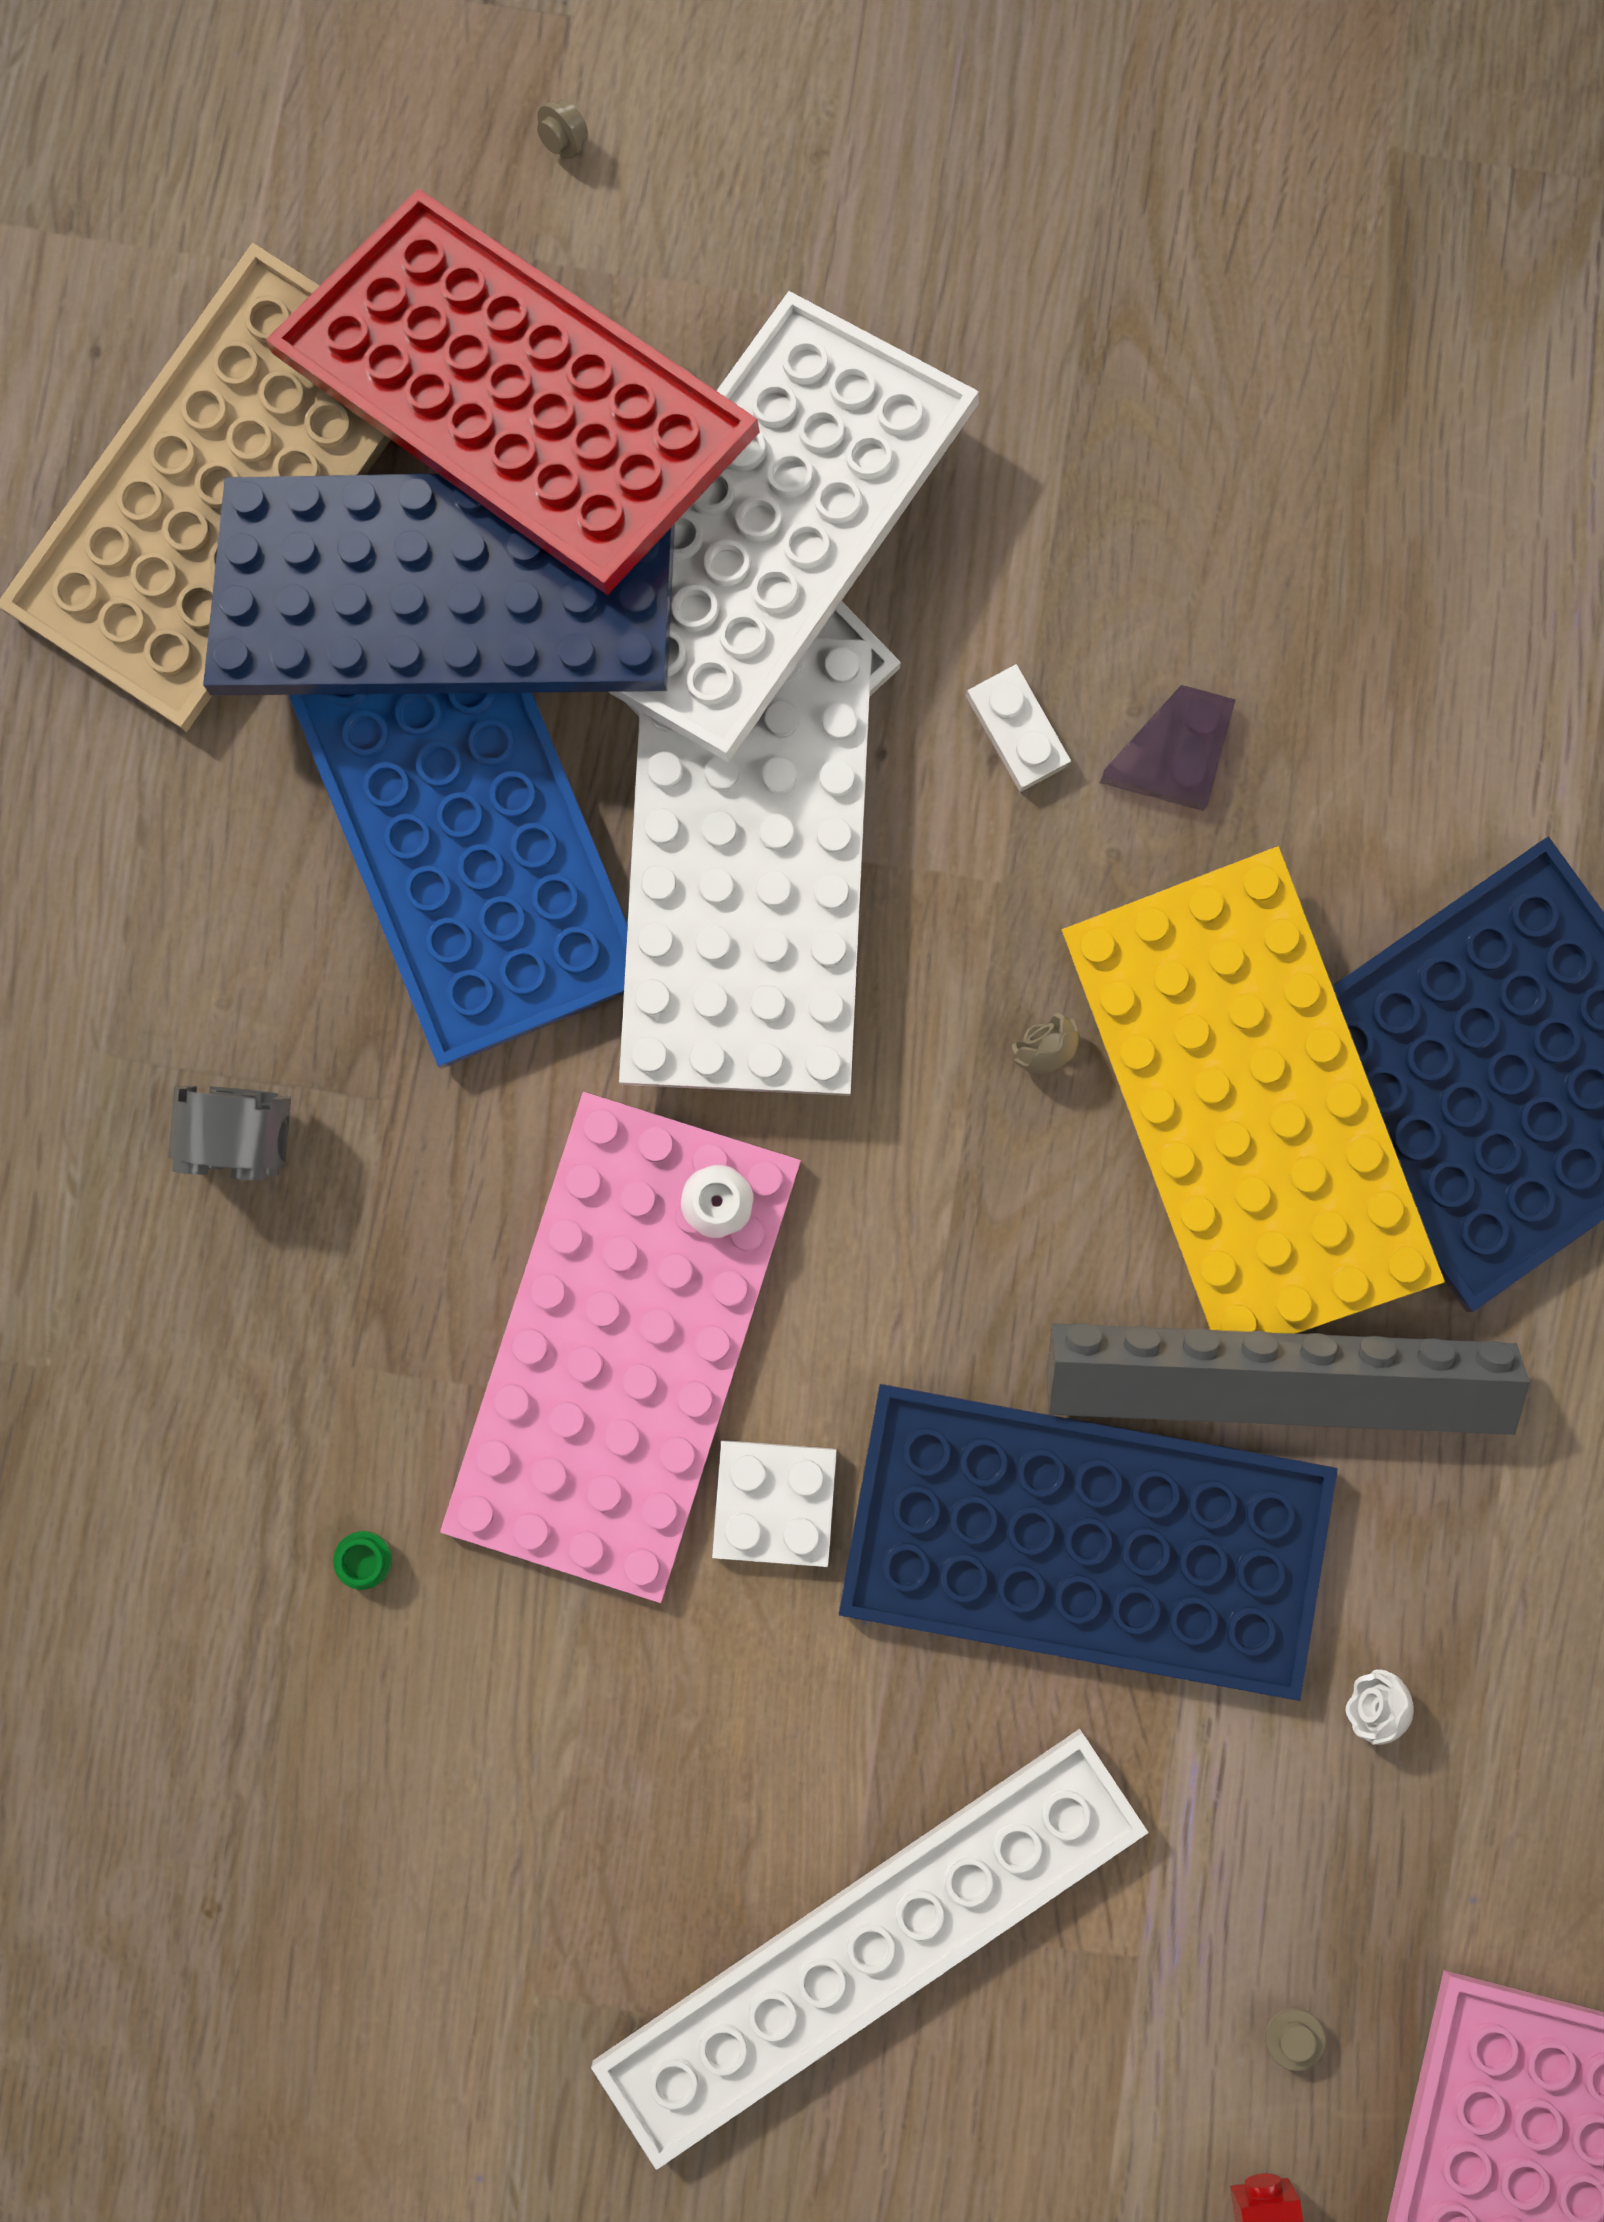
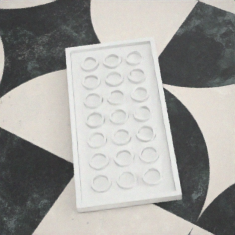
M790 291L785 295L717 389V392L758 419L760 433L675 523L667 691L609 692L728 763L979 405V391Z
M815 638L729 763L640 711L619 1073L620 1085L850 1096L871 640Z

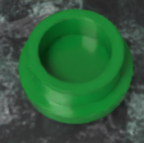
M371 1531L351 1533L343 1538L335 1549L333 1556L334 1571L339 1580L352 1589H371L383 1582L388 1576L392 1567L391 1549L386 1540L377 1533Z

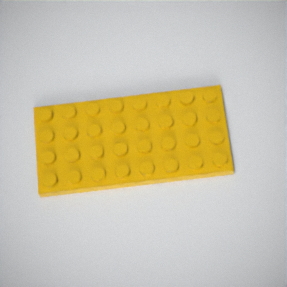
M1279 846L1061 929L1210 1330L1264 1331L1267 1333L1296 1334L1445 1282Z

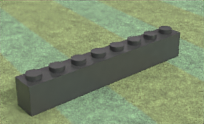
M1052 1323L1046 1368L1049 1415L1510 1435L1516 1434L1530 1384L1517 1343L1452 1341L1436 1338L1406 1339L1384 1338L1381 1336H1336L1320 1333L1290 1334L1267 1333L1264 1331H1221L1203 1328L1174 1329L1151 1328L1147 1326H1105L1086 1323Z

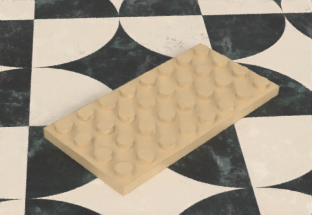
M253 242L0 598V609L186 733L213 696L205 689L203 681L225 477L367 475L391 441L390 438L271 353L266 339L319 285Z

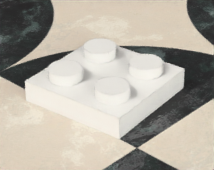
M722 1440L712 1558L828 1567L837 1450L832 1448Z

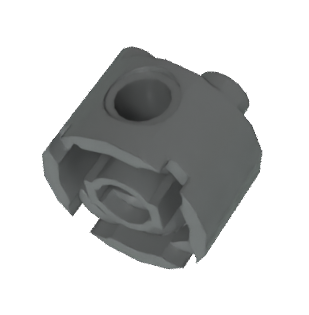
M175 1086L168 1158L173 1159L172 1171L183 1174L205 1175L208 1174V1169L229 1167L231 1168V1178L253 1181L266 1180L267 1175H279V1168L285 1167L291 1096L278 1097V1093L213 1086H210V1093L197 1092V1086Z

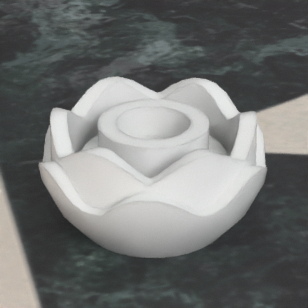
M712 1165L696 1171L687 1180L682 1192L681 1210L687 1223L700 1234L710 1238H721L738 1232L747 1224L751 1216L754 1195L749 1182L735 1169L724 1165ZM714 1196L722 1197L723 1202L718 1207L713 1206L711 1203Z
M1373 1670L1371 1674L1359 1677L1354 1683L1352 1697L1346 1705V1715L1352 1723L1353 1731L1357 1736L1372 1743V1745H1383L1397 1740L1409 1728L1414 1714V1705L1407 1686L1398 1676L1385 1670Z

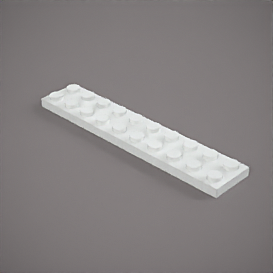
M1078 1729L594 2059L591 2069L657 2170L1149 1832L1082 1731Z

